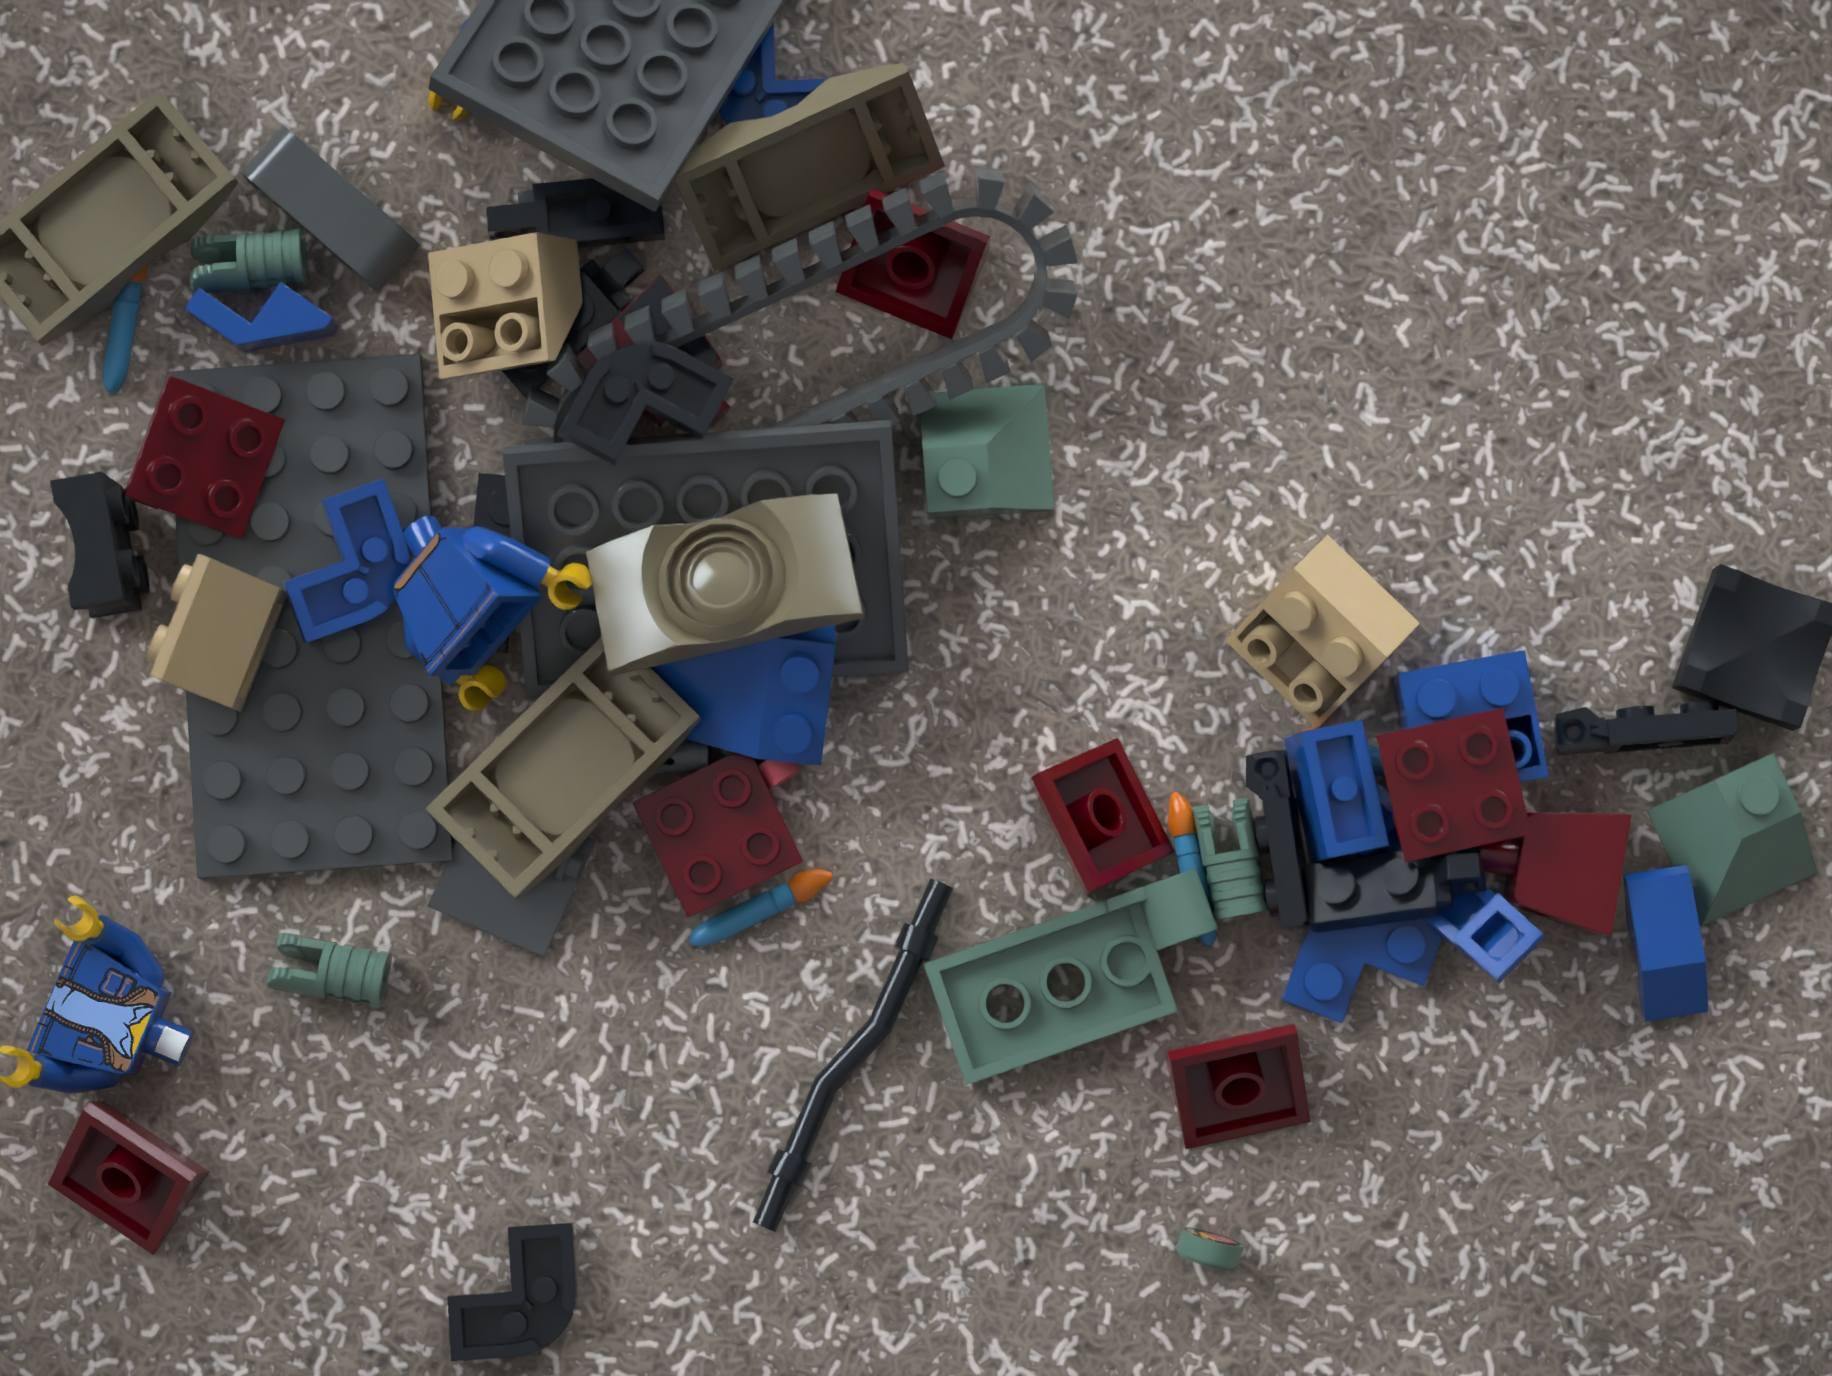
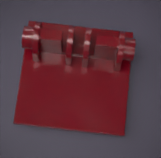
M167 374L123 495L148 507L162 509L242 539L285 419Z
M1503 708L1376 736L1394 814L1395 831L1398 842L1401 845L1404 862L1532 834Z
M732 753L632 802L688 918L804 862L752 757Z

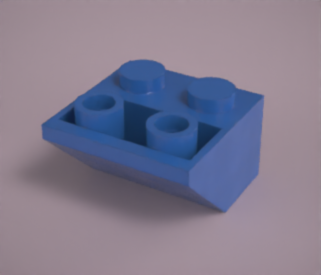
M1525 650L1401 672L1391 678L1401 730L1503 708L1519 781L1525 782L1549 777Z

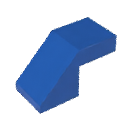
M282 282L278 284L252 323L200 288L197 289L184 308L195 319L243 352L332 337L339 328L338 323L333 317Z
M1682 865L1624 874L1626 922L1637 954L1639 1001L1645 1022L1708 1012L1706 958L1688 866Z

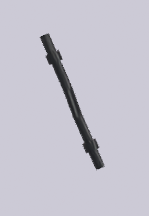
M934 879L929 880L911 924H903L894 947L899 952L870 1018L814 1079L784 1151L777 1149L767 1173L773 1176L753 1223L776 1232L795 1186L802 1188L812 1163L808 1162L807 1159L836 1092L892 1031L922 960L929 961L938 941V937L933 934L951 895L952 887Z

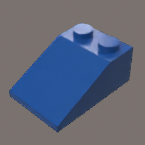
M835 625L650 667L700 716L701 721L686 739L756 759L821 765L836 646Z

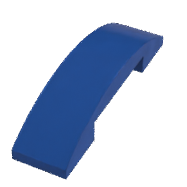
M1377 782L1376 786L1389 846L1358 852L1356 854L1359 857L1402 851L1395 831L1394 814L1389 793ZM1488 887L1487 891L1454 895V905L1440 909L1441 916L1423 918L1465 957L1499 984L1545 939L1543 933L1499 893L1495 895Z

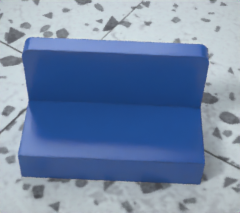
M1357 720L1302 731L1284 738L1310 863L1389 846L1363 721Z

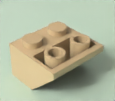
M535 232L428 253L440 379L450 380L556 360L583 303L577 240Z
M1327 534L1225 641L1314 727H1319L1420 623Z
M198 553L194 565L185 564L175 581L171 600L177 602L178 605L169 627L161 624L151 641L147 653V661L154 663L150 676L241 712L286 601V592L275 585Z

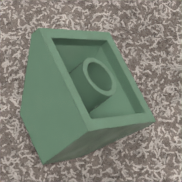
M1045 384L973 389L949 400L947 391L934 392L937 406L920 413L928 520L1054 511Z
M1774 754L1759 758L1646 810L1672 866H1688L1700 926L1706 925L1817 873L1801 811Z

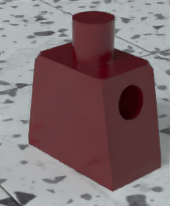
M1527 813L1532 834L1475 847L1474 853L1480 855V859L1485 866V872L1506 876L1503 898L1513 907L1591 935L1612 936L1631 821L1630 814Z

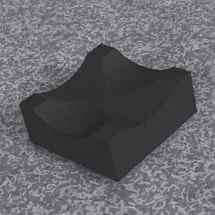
M103 472L50 480L53 502L68 521L74 540L75 563L73 574L68 583L71 608L74 610H88L90 618L142 610L140 594L149 593L150 584L143 555L135 556L131 545L129 532L139 530V517L134 499L124 496L123 487Z
M1722 564L1716 566L1711 572L1672 689L1706 701H1717L1720 706L1736 709L1737 712L1791 731L1801 728L1822 659L1832 636V603L1779 587Z

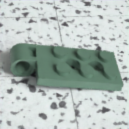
M1197 869L1180 873L1091 906L924 963L965 1085L1178 1012L1157 950L1218 929ZM1063 963L1072 964L1083 974L1084 988L1076 999L1060 1001L1050 994L1047 988V977L1051 969L1056 965ZM1003 984L1017 988L1024 999V1008L1021 1015L1016 1020L1008 1023L993 1019L986 1008V999L989 992L996 986Z

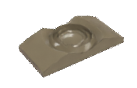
M900 63L872 67L827 78L800 103L771 117L727 124L695 147L677 176L675 183L715 272L864 204L871 188L886 194L945 167L910 73L906 65Z
M159 89L0 221V297L41 346H44L107 309L130 279L147 264L160 255L189 241L223 204L238 185V182Z
M838 494L804 495L760 500L728 515L696 523L653 525L586 552L608 672L611 676L864 618Z
M601 637L425 809L517 901L573 855L596 826L622 800L648 781L701 721V718L651 668L611 676L608 672Z

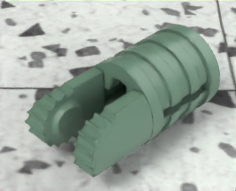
M302 228L292 229L291 231L276 230L272 233L263 231L256 232L255 234L238 233L194 237V239H191V256H193L194 260H198L199 263H205L204 266L198 265V268H193V272H190V289L193 292H196L198 288L206 293L253 290L255 287L264 289L278 286L280 282L288 287L293 284L297 286L308 284L307 246Z
M1249 797L1233 800V809L1231 810L1241 850L1218 854L1215 838V819L1213 813L1210 812L1209 806L1192 807L1202 864L1207 870L1206 879L1207 884L1210 886L1211 893H1209L1210 901L1213 903L1214 911H1212L1214 920L1269 911L1267 902L1264 900L1263 893H1265L1264 885L1261 883V868L1258 866L1257 857L1260 856Z
M289 933L279 934L276 944L277 952H281L282 955L290 958L319 963L318 971L315 973L287 967H273L269 971L266 982L268 988L322 999L329 997L334 998L336 1001H350L353 1004H366L370 1008L381 1009L385 1000L391 970V952L380 951L379 953L373 952L372 949H357L355 946L350 945L341 946L337 942Z

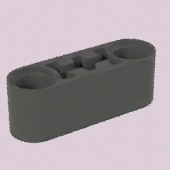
M283 125L240 172L255 188H260L273 200L277 207L351 271L357 272L368 282L367 285L377 293L382 290L420 246L399 224Z

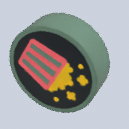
M1182 1227L1176 1251L1179 1256L1189 1261L1215 1269L1232 1271L1238 1268L1244 1245L1226 1236L1193 1227Z

